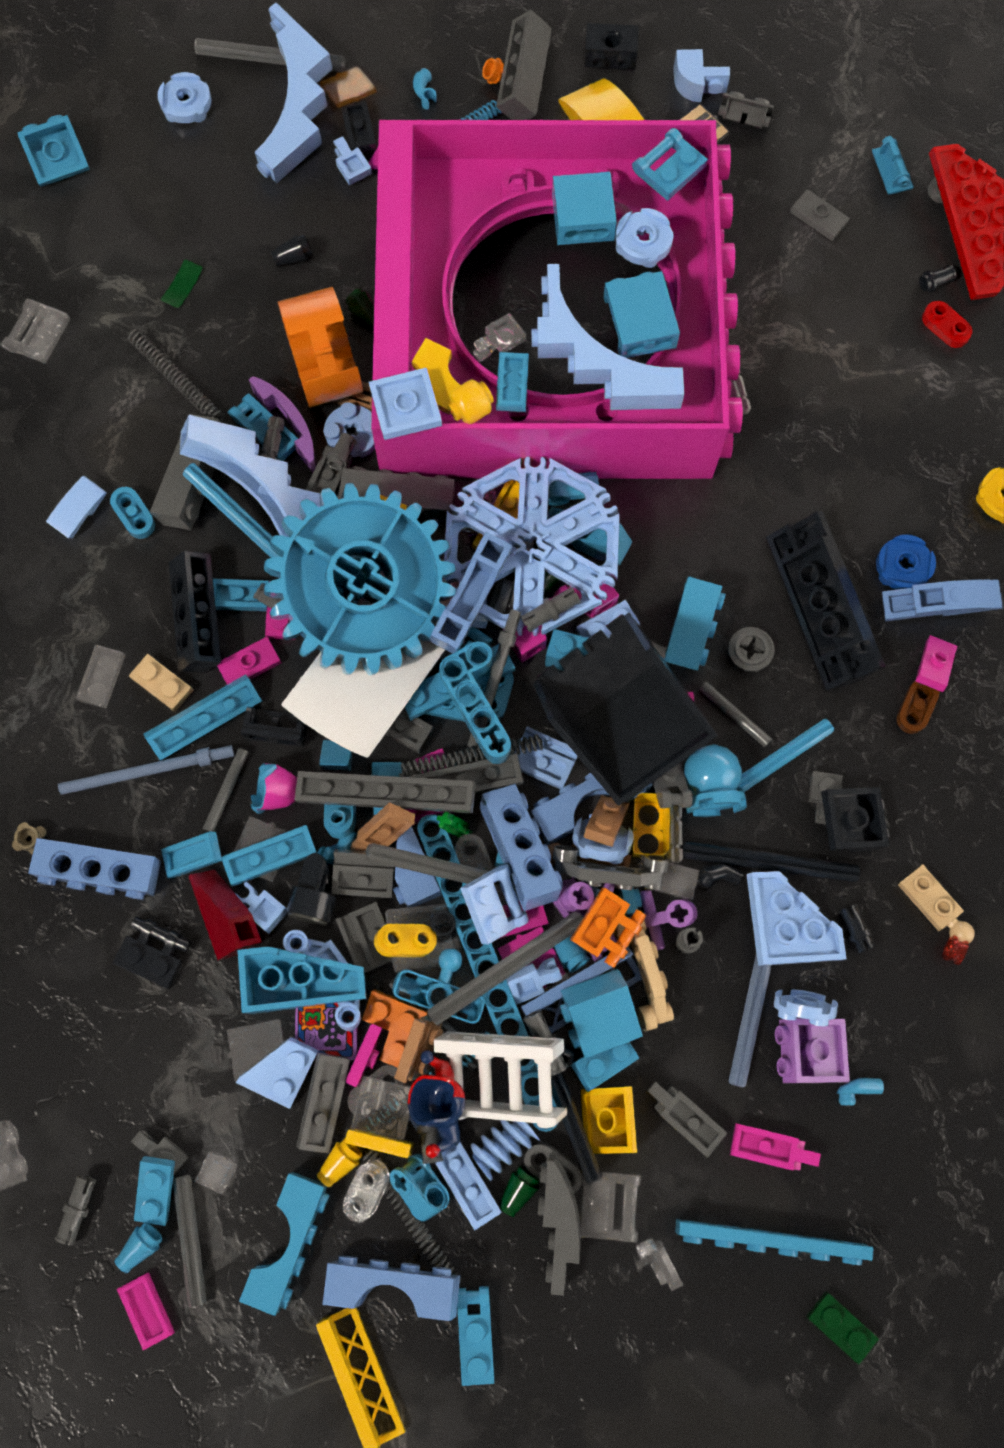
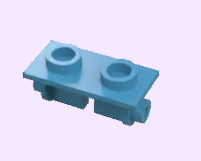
M892 136L885 137L882 140V146L872 149V153L888 195L913 189L910 174L904 164L897 140L893 139Z

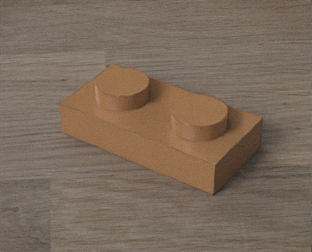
M601 795L585 828L583 838L613 847L627 815L629 803L624 802L618 806L611 797Z

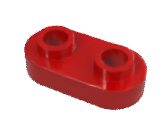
M933 301L927 305L923 312L922 320L924 325L948 346L960 348L967 344L972 335V327L948 304L942 301Z

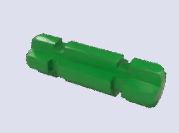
M445 811L443 816H437L436 820L440 822L439 828L460 839H464L466 835L470 836L472 834V831L469 829L470 824L450 812Z

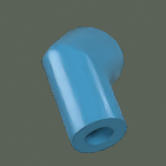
M879 1078L855 1079L839 1087L837 1091L839 1103L841 1105H855V1094H882L884 1085L883 1081Z

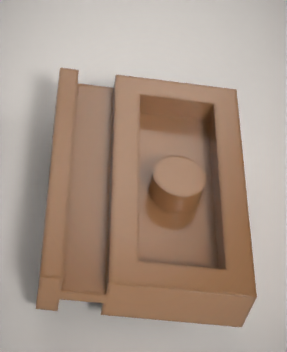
M429 1015L420 1017V1020L414 1019L394 1077L395 1079L407 1083L408 1080L413 1081L422 1075H427L431 1065L422 1063L420 1056L423 1051L429 1050L433 1052L434 1039L443 1034L441 1029L442 1023L439 1025L434 1024Z

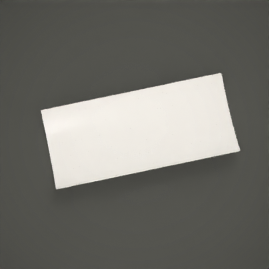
M381 571L379 574L385 577L383 571ZM453 582L450 585H452L456 589L458 588L460 583ZM363 597L357 603V605L373 604ZM451 599L439 601V603L447 607ZM419 639L421 644L425 643L422 646V654L420 656L411 658L401 651L402 664L395 670L390 669L383 659L380 658L379 670L375 675L371 676L364 670L362 661H358L357 667L350 675L343 673L340 658H336L327 669H323L320 667V652L281 705L321 735L354 753L368 758L445 649L431 642Z

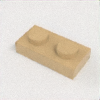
M148 654L129 675L133 681L174 712L178 710L194 691L191 686Z

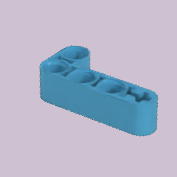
M477 641L444 658L440 664V678L486 759L493 764H501L508 760L510 756L511 741L475 680L490 671L492 667L491 647L487 643ZM475 654H483L487 657L483 663H475L471 658ZM452 667L458 668L461 671L457 677H449L445 673ZM465 692H471L476 698L472 702L467 703L463 702L460 696ZM479 717H486L491 721L490 725L485 728L477 727L474 722ZM493 734L496 744L498 746L503 745L502 752L500 753L496 749L492 750L490 736Z

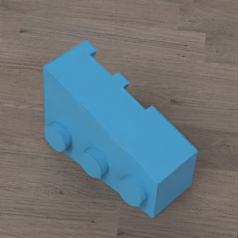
M688 577L684 585L685 588L679 603L664 660L698 671L699 665L705 666L709 650L705 649L707 637L713 639L717 622L713 621L715 610L721 611L726 594L721 593V585Z

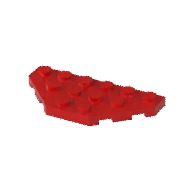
M959 144L933 147L929 152V156L970 299L994 297L1004 286V179L995 174L997 172L996 169L981 159L976 161L965 154L966 149Z

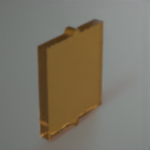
M358 67L343 73H337L336 76L320 82L321 88L338 108L354 101L358 102L360 99L377 92L376 87Z

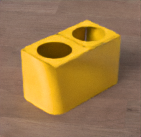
M641 793L635 798L633 857L649 855L664 857L669 849L670 808H660L656 794ZM651 805L658 810L659 819L654 825H644L639 820V810L643 806ZM651 834L657 838L659 845L655 853L644 854L639 850L638 840L642 835Z

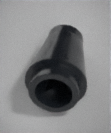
M296 234L271 251L277 267L307 261V257L313 255L305 234L301 236Z

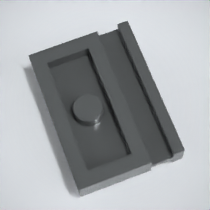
M334 850L332 894L392 898L394 866L367 860L366 851Z
M377 902L336 919L354 965L364 967V974L400 959V957H385L374 946L375 934L386 925ZM389 934L388 940L390 943L394 944L392 937Z

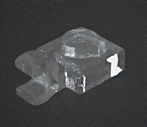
M508 313L486 326L485 334L487 336L479 338L474 342L473 345L476 349L473 351V354L479 361H483L496 348L499 352H507L526 341V333L513 316Z

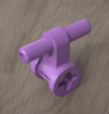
M576 882L563 886L557 903L561 909L567 912L576 910L588 911L596 897L592 888L587 883ZM603 883L602 886L612 893L615 888L614 884Z
M645 890L640 892L644 913L647 915L644 919L646 928L649 929L651 941L655 943L657 950L665 948L661 924L670 923L672 926L680 928L691 925L697 918L696 906L689 900H675L667 906L666 911L657 913L652 891ZM679 905L682 909L688 910V915L684 916V922L681 917L676 918L675 912L679 911Z

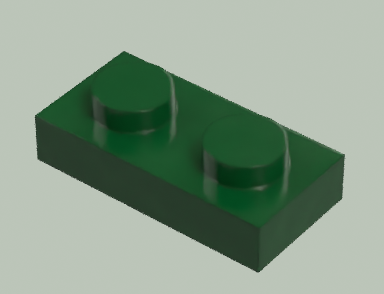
M826 1291L806 1316L858 1365H860L879 1340Z

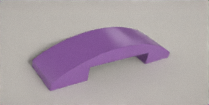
M254 376L251 377L249 382L252 391L263 407L269 412L277 407L299 436V439L294 441L297 453L313 474L317 466V458L309 429L302 415L280 390L262 379Z

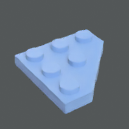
M780 871L751 872L746 874L758 966L841 961L846 959L842 928L834 921H829L818 911L820 908L803 892L795 890Z

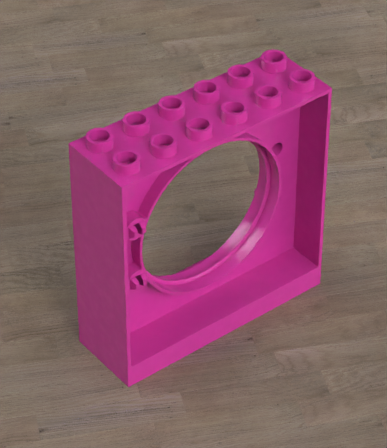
M379 120L373 381L416 370L412 367V360L425 338L452 350V357L448 368L457 383L462 385L471 379L477 382L483 381L494 398V402L491 403V412L473 424L464 423L461 419L456 421L451 414L449 415L439 410L442 426L387 440L383 438L372 398L371 429L379 470L386 469L397 474L415 472L425 477L443 475L448 478H483L519 458H522V469L525 468L524 460L526 457H530L532 467H538L541 463V457H544L546 469L549 468V458L576 473L597 472L598 479H712L719 458H731L733 433H740L743 417L741 397H730L731 380L738 379L740 370L739 345H728L729 329H735L738 313L737 294L726 293V278H733L735 269V244L724 243V229H730L732 223L733 196L732 193H722V180H728L731 149L730 145H717L716 120ZM671 128H676L681 133L683 139L705 156L708 161L707 166L667 201L633 171L632 163L639 157L643 158L659 144ZM671 147L650 168L655 171L677 151ZM610 172L617 221L616 227L626 213L632 211L633 214L641 212V208H650L664 214L668 218L670 228L673 231L674 237L671 250L663 260L658 261L657 265L663 272L667 283L668 293L680 331L677 348L654 352L646 362V365L683 368L684 398L681 409L610 410V399H604V388L596 391L567 395L546 394L527 389L526 412L496 411L498 376L487 370L469 353L460 338L454 319L453 289L460 266L469 253L482 240L501 227L530 216L553 214V176ZM644 233V235H637L640 240H649L648 233Z

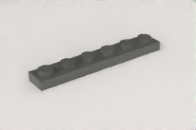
M298 771L294 800L298 803L384 808L390 802L408 810L473 813L476 783L464 780Z

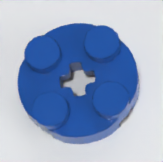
M913 535L894 537L893 540L888 541L881 548L876 559L880 582L895 590L912 588V585L925 584L934 574L936 567L933 551L930 553L929 549L925 546L926 543L919 537ZM906 557L908 558V563L913 564V567L905 569L900 565L899 561Z

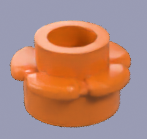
M489 58L483 66L482 75L489 84H497L501 81L504 63L500 58Z

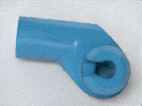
M352 832L349 836L339 839L338 844L327 848L325 846L321 847L317 854L322 855L326 863L333 865L334 850H350L357 833Z

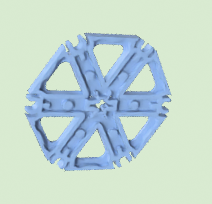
M526 457L524 460L525 468H521L522 458H519L463 487V492L457 494L458 498L464 502L463 506L456 507L453 504L449 506L454 515L447 511L445 540L449 542L450 548L444 553V561L454 563L456 571L445 578V581L448 584L453 582L460 583L471 561L469 560L461 564L457 560L458 537L462 529L471 528L483 536L485 532H488L511 544L512 548L496 581L515 572L513 610L522 612L521 615H524L543 604L545 571L577 589L582 595L580 604H576L559 614L557 620L553 621L551 619L542 624L541 634L544 635L601 605L602 600L607 598V593L600 589L603 584L614 588L615 581L612 577L616 580L618 578L620 515L616 505L609 509L603 507L605 503L611 500L610 494L606 493L605 488L549 458V468L546 469L544 457H541L540 465L535 468L531 466L530 457ZM510 480L517 481L520 484L518 519L484 501V495ZM562 481L585 495L584 501L548 519L549 486L552 482ZM596 529H602L607 534L606 561L603 565L598 566L568 549L565 545ZM533 540H536L539 549L532 548L530 551H527V546L523 541L531 543ZM484 603L478 613L503 629L509 614H502ZM521 617L517 626L518 636H522V629L525 626ZM539 627L532 630L533 636L538 635Z

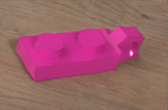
M735 1123L729 1155L789 1170H800L801 1163L819 1167L821 1156L819 1153L804 1150L805 1142L800 1141L799 1138Z

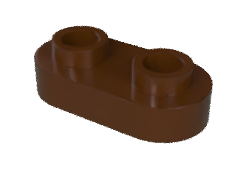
M914 681L909 686L897 714V724L900 729L909 734H915L923 730L929 722L940 692ZM918 691H923L926 695V698H920L918 696ZM907 716H912L915 719V724L909 723Z

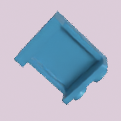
M662 271L655 273L645 272L639 276L626 279L616 278L605 283L604 301L610 307L619 340L617 350L620 356L630 358L677 348L680 331Z

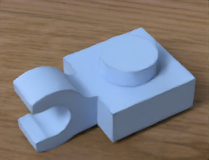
M343 136L333 141L336 146L334 150L338 156L335 159L336 166L349 186L372 174V169L359 148L351 151Z
M554 958L544 960L537 970L532 963L523 967L506 980L516 1005L544 994L543 986L561 980L562 976Z

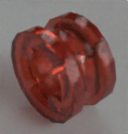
M955 935L949 937L945 944L942 958L946 961L952 959L953 964L960 965L967 953L969 942L966 940L961 942Z

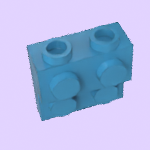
M68 115L52 116L46 123L40 125L29 124L22 128L23 131L17 133L40 187L90 170Z

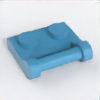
M671 128L659 144L643 158L639 157L632 163V168L642 180L668 201L707 166L708 159L685 141L676 128ZM671 147L677 151L655 171L650 168Z

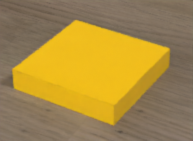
M356 1128L349 1129L345 1139L347 1144L409 1158L412 1155L414 1142L377 1133L374 1134Z

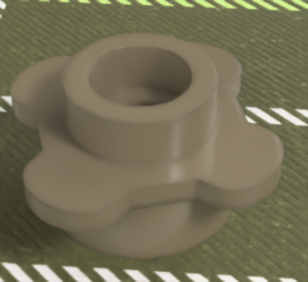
M25 822L19 824L14 835V841L12 842L13 849L16 851H29L33 855L36 839L44 838L47 834L46 829L42 826L35 828ZM31 836L32 840L27 841V837Z

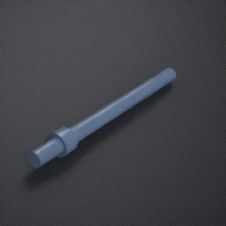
M233 745L211 750L209 747L196 750V753L59 783L58 789L60 794L63 795L193 765L207 766L213 764V761L234 757L235 752Z

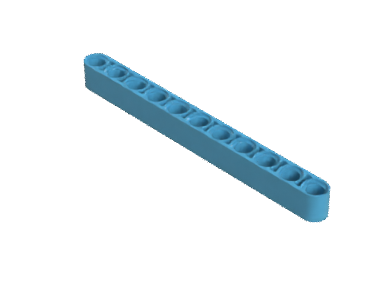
M430 814L421 818L417 828L426 855L434 858L438 852L446 851L451 855L449 862L460 864L449 835L445 830L440 828L439 833L434 837H428L423 833L424 828L429 824L439 826L440 822L436 820L437 815ZM435 876L448 911L455 918L457 934L476 978L480 975L478 968L482 963L490 962L495 965L499 962L492 943L489 945L483 944L479 949H471L467 945L469 936L477 934L472 918L462 921L456 917L458 908L467 906L461 889L454 893L447 891L445 884L449 879ZM506 980L482 995L497 1035H504L501 1031L503 1021L512 1019L517 1022L519 1027L517 1034L514 1036L529 1037ZM497 990L503 991L507 996L506 1004L502 1007H494L489 1001L492 992ZM530 1059L527 1065L521 1066L522 1099L525 1105L539 1106V1094L537 1096H529L524 1090V1084L527 1079L532 1077L538 1079V1064L534 1062V1059ZM552 1096V1107H557ZM533 1123L534 1127L544 1132L551 1131L556 1127L541 1128L537 1126V1123Z

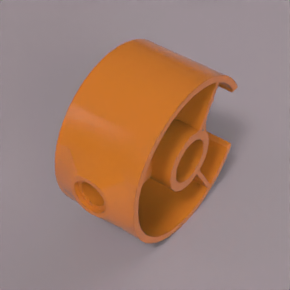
M328 287L277 301L309 408L363 393L359 370L353 359L350 343L343 324L344 317L334 288Z

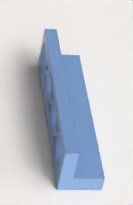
M628 946L626 949L628 953L624 959L620 958L617 965L626 961L635 977L626 981L629 988L642 980L639 968L632 958L633 953ZM606 956L523 1005L521 1010L525 1016L540 1009L556 1013L553 1026L549 1027L551 1033L568 1024L564 1019L557 1023L559 1014L562 1015L560 1005L563 998L560 990L600 976L609 970L613 971L615 968L604 962L607 958ZM559 1001L557 1009L548 1007Z

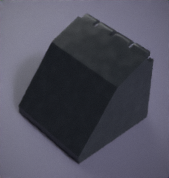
M622 613L606 625L612 633L611 637L607 638L605 633L599 630L584 641L582 645L588 652L585 656L576 647L558 660L565 669L562 673L553 664L537 676L538 679L533 682L550 724L618 806L718 736L630 613H627L625 616Z

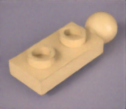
M921 865L898 884L938 931L948 926L950 928L949 935L951 940L958 945H967L973 941L975 936L973 927L969 923L959 921L956 918L964 910L924 865Z

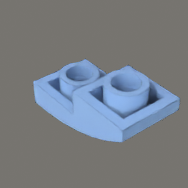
M82 476L62 498L46 522L67 538H73L87 516L93 515L107 492L86 476Z

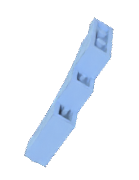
M275 3L269 8L270 25L276 33L280 52L287 65V97L278 123L265 142L255 151V155L258 161L256 166L260 173L266 178L270 176L278 183L322 144L319 128L311 120L327 107L325 92L317 82L332 70L329 53L283 8Z

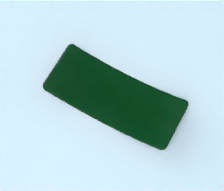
M185 259L175 279L160 300L175 308H179L195 285L203 269L202 266Z

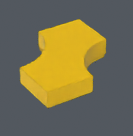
M425 338L412 360V367L416 370L427 368L438 409L450 415L451 413L448 409V405L451 404L450 392L460 386L454 380L448 368L452 357V350Z

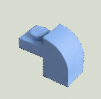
M702 49L676 50L674 83L676 89L683 97L694 102H701L703 93H726L730 78V67H704Z

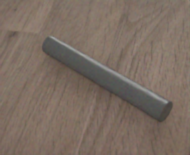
M705 682L699 689L701 693L764 748L772 740L770 736L708 682Z
M238 748L202 828L203 830L208 832L215 831L249 755L248 751Z

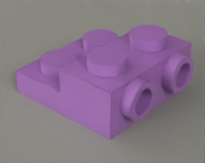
M809 1019L779 1020V1026L775 1029V1040L781 1045V1058L777 1061V1072L783 1077V1083L850 1082L845 1019H831L828 1026L825 1027L809 1023Z

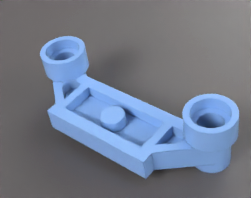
M291 930L284 936L283 946L286 951L347 963L331 939L326 943L308 939L305 933L300 930ZM301 944L299 949H293L295 945ZM360 1000L337 1003L339 1007L336 1009L335 1019L338 1026L345 1031L355 1030L361 1020L359 1011ZM346 1017H354L353 1021L349 1023L344 1022Z

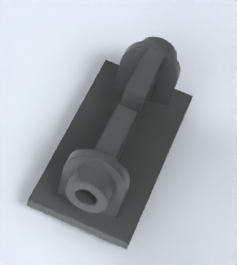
M731 91L729 94L723 93L722 103L726 105L721 104L718 115L723 116L722 119L740 123L742 114H747L745 125L760 129L763 127L768 128L771 117L766 116V114L772 115L774 105H770L768 100L763 98L747 99L744 98V94Z

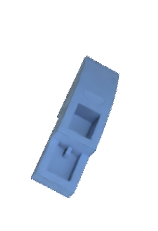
M960 580L912 585V588L882 592L885 622L941 614L943 616L1003 608L999 580Z

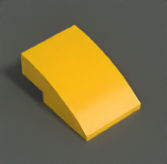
M604 78L559 99L561 107L570 120H644L628 97L616 85Z

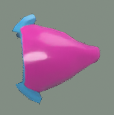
M263 763L258 768L260 772L256 796L251 795V808L257 814H261L265 810L288 807L296 802L294 799L297 777L276 764Z

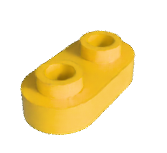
M387 924L379 929L374 937L376 950L385 957H424L433 951L437 943L436 934L429 926L424 924ZM389 934L396 937L395 944L389 942ZM418 935H423L426 938V944L418 941Z

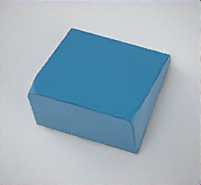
M323 740L319 764L321 769L351 771L352 751L331 740Z

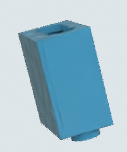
M600 172L553 176L552 201L557 245L614 241L617 221L611 173Z
M618 969L560 990L564 1004L560 1005L563 1018L566 1023L571 1022L573 1028L568 1031L574 1049L580 1047L584 1058L643 1037L628 985Z

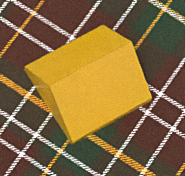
M632 1087L592 1089L589 1092L581 1089L583 1127L593 1153H637Z

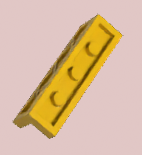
M344 1308L319 1320L316 1324L317 1330L363 1448H380L381 1444L405 1433V1427L358 1309ZM351 1314L356 1326L352 1339L340 1335L334 1321ZM358 1333L362 1343L355 1341ZM343 1342L350 1344L347 1352L345 1350ZM353 1346L365 1350L369 1359L364 1371L352 1366L350 1363L349 1355ZM370 1364L375 1375L368 1373ZM355 1373L362 1376L360 1383H358ZM365 1378L377 1382L380 1386L381 1393L377 1403L363 1396L361 1389ZM383 1396L388 1407L380 1404ZM368 1406L375 1408L372 1416L370 1414ZM378 1410L391 1415L396 1428L379 1435L374 1424Z

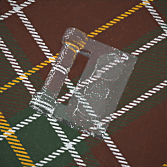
M26 299L22 305L24 310L9 336L4 337L1 346L9 352H17L46 364L70 318L65 312L32 299ZM34 315H37L33 323L31 324L28 332L26 333L24 339L22 340V342H20L19 340L21 339L32 317Z
M601 1172L602 1179L588 1184L584 1178L580 1226L581 1237L638 1242L635 1220L637 1185H641V1175ZM616 1183L625 1184L622 1230L613 1229Z

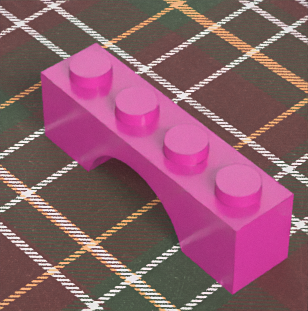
M603 584L600 589L607 593L606 600H602L601 605L584 614L593 618L617 605L619 594L613 587ZM568 585L557 589L553 597L569 589ZM574 588V593L576 592L581 600L582 595L580 591ZM542 625L539 626L537 636H533V632H529L527 626L523 627L522 636H518L516 630L515 635L517 639L514 647L511 648L521 663L546 649L547 639L546 634H541Z

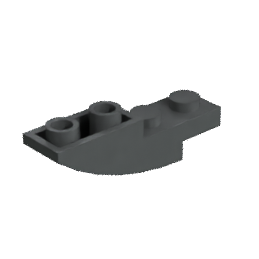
M549 1154L548 1162L541 1165L540 1183H546L545 1196L539 1195L538 1215L543 1216V1227L556 1228L549 1231L548 1250H554L553 1262H547L546 1282L551 1283L552 1295L564 1296L567 1263L579 1264L580 1219L576 1199L566 1171L557 1155Z

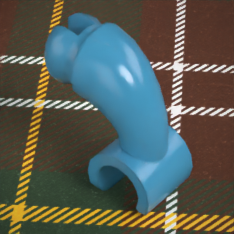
M422 68L414 76L413 88L416 95L421 99L422 107L427 110L429 109L428 99L436 103L437 97L436 91L433 88H425L427 83L432 80V75L428 69Z

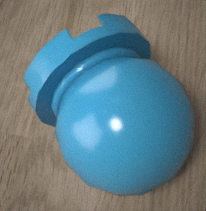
M715 744L702 746L688 757L683 772L688 789L691 790L694 796H692L691 808H686L687 813L693 812V816L711 817L721 816L720 810L733 808V812L736 813L747 807L744 792L736 791L742 782V768L738 757L727 747Z

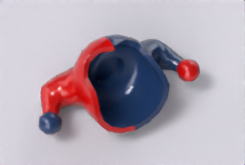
M427 1050L422 1052L420 1056L421 1062L430 1064L434 1069L435 1075H422L414 1081L408 1094V1110L416 1124L437 1128L440 1135L438 1143L428 1145L425 1151L429 1158H435L439 1153L459 1144L460 1130L458 1119L464 1112L466 1099L462 1087L455 1081L450 1062L433 1056V1053Z

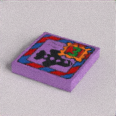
M337 1003L296 1008V1040L319 1050L318 1053L342 1056L355 1060L358 1054V1027L353 1031H345L338 1026L335 1019V1012L339 1007ZM348 1016L344 1019V1022L349 1023L353 1021L354 1017Z

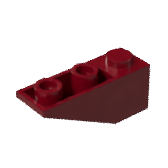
M216 870L189 875L217 960L238 956V950L251 949L262 943L251 912Z

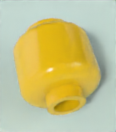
M471 379L450 392L451 404L448 405V409L456 421L461 419L464 423L473 424L491 412V403L494 402V398L483 381L477 382Z

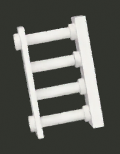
M446 1031L434 1039V1052L446 1053L454 1072L455 1081L460 1084L462 1089V1056L465 1054L475 1055V1058L478 1059L480 1101L466 1100L464 1112L458 1120L473 1117L537 1123L538 1127L551 1128L556 1126L567 1115V1108L552 1107L550 1063L564 1052V1039ZM494 1057H504V1060L508 1062L510 1103L493 1102L491 1059ZM523 1059H534V1062L538 1064L539 1106L522 1104L520 1061Z

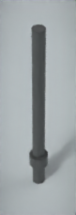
M513 609L510 610L504 631H500L497 641L500 644L484 691V695L491 707L510 648L514 647L517 639L515 633L522 612ZM479 717L474 723L479 728H485L488 718ZM471 733L466 749L470 752L471 748H474L476 752V748L479 745Z

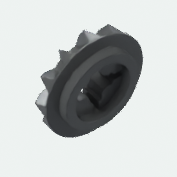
M746 627L738 630L728 644V656L731 657L734 666L742 668L744 672H758L767 667L774 656L775 649L771 637L759 628ZM752 640H754V650L758 651V653H754L750 659H747V651L743 647L747 648Z

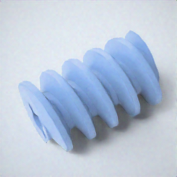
M500 1120L503 1131L492 1127L490 1128L493 1136L492 1140L482 1135V1148L474 1143L471 1144L473 1159L490 1181L493 1180L491 1169L498 1173L503 1172L500 1161L508 1165L513 1164L511 1152L518 1157L522 1156L521 1144L528 1149L532 1148L531 1136L541 1141L527 1122L513 1121L510 1123L506 1120Z

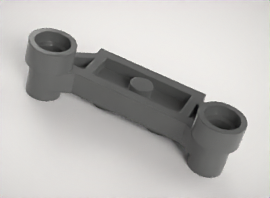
M556 845L553 850V860H555L554 871L557 870L560 873L562 880H570L574 877L594 887H600L602 883L614 884L615 888L621 890H632L633 886L640 887L642 885L647 889L662 890L664 873L668 871L669 859L661 856H645L643 868H632L577 861L578 849L572 846Z

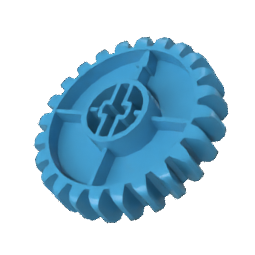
M353 483L345 484L341 499H338L330 488L322 489L320 507L308 499L302 500L299 505L302 520L291 515L285 516L282 520V527L289 537L276 535L270 541L271 549L281 556L269 558L264 563L265 572L279 578L272 580L264 586V594L266 596L281 598V601L271 609L270 616L274 620L289 618L290 623L284 629L282 637L284 640H290L301 635L304 641L300 647L299 655L302 657L310 655L316 648L322 651L320 667L323 669H327L336 658H340L343 673L350 675L357 667L358 661H362L364 670L371 676L378 672L380 658L392 670L399 668L402 664L401 651L411 658H417L422 654V646L419 639L430 642L431 633L435 628L432 622H438L446 608L439 601L449 600L455 595V587L442 582L443 579L456 571L455 564L449 561H440L439 558L450 548L449 542L447 540L432 541L430 536L436 531L438 523L433 519L420 524L417 518L421 513L422 506L416 502L406 510L400 508L402 496L399 491L394 490L387 500L384 501L380 499V490L376 484L369 485L364 497H359L357 488ZM362 555L368 558H362L361 561L358 562L350 556ZM379 566L381 567L385 577L377 573ZM359 571L364 572L368 576L361 589L353 585ZM334 581L344 586L342 592L347 599L339 594ZM363 597L373 604L357 605L351 603V600L359 601Z

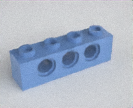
M516 784L482 794L479 808L503 864L509 865L512 873L510 879L523 911L557 901L563 888V881L560 873L557 870L554 871L550 863L551 854L546 844L542 845L538 836L540 831L536 820L530 818L525 795L519 793ZM512 817L517 822L510 823L506 821L505 818ZM524 843L529 848L521 849L516 844ZM535 869L541 875L533 876L527 870Z
M37 838L28 874L37 877V883L55 886L56 881L67 882L66 887L71 889L85 890L86 886L97 887L96 892L114 895L115 890L126 892L125 897L143 900L144 895L154 896L162 861L154 856ZM70 859L71 867L68 871L61 873L60 866L62 862ZM100 863L101 870L99 874L95 877H90V868L94 864ZM124 868H129V878L124 882H120L118 879L120 871Z

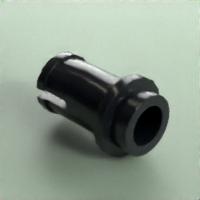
M949 264L932 272L930 270L925 271L919 278L921 289L925 292H933L936 290V287L954 282L957 275L953 265Z

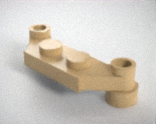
M643 921L641 924L643 928L638 936L635 935L633 937L631 945L649 1001L648 1005L637 1008L640 1024L646 1032L656 1029L658 1024L674 1020V1015L669 1002H666L665 989L668 988L664 972L659 971L656 959H658L657 947L653 941L650 942L648 935L645 934L646 924ZM618 924L613 932L617 940L624 930V927Z

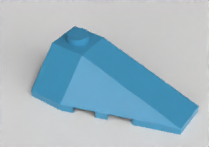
M273 947L238 950L242 1013L255 1014L367 999L364 967Z

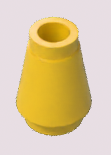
M346 1138L341 1143L336 1142L320 1171L317 1173L318 1179L329 1188L360 1164L359 1159L363 1156L357 1146L345 1143Z

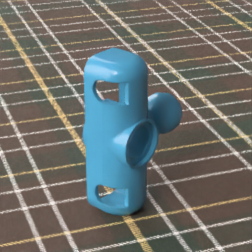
M452 948L441 952L438 961L441 972L438 980L407 969L399 971L393 983L392 992L394 996L430 1009L436 1005L432 1003L430 998L434 989L442 988L445 992V998L460 989L450 985L453 972L459 970L462 965L460 952ZM408 972L417 975V978L415 980L406 977L405 974ZM399 991L410 994V1000L399 996ZM480 996L459 1011L468 1014L467 1019L458 1017L457 1013L451 1017L471 1024L477 1023L481 1018L485 999Z

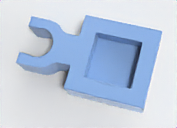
M245 882L244 886L249 889V895L246 898H241L239 895L237 897L245 906H250L248 910L251 912L255 923L270 934L287 914V908L265 890L258 896L257 891L249 883Z

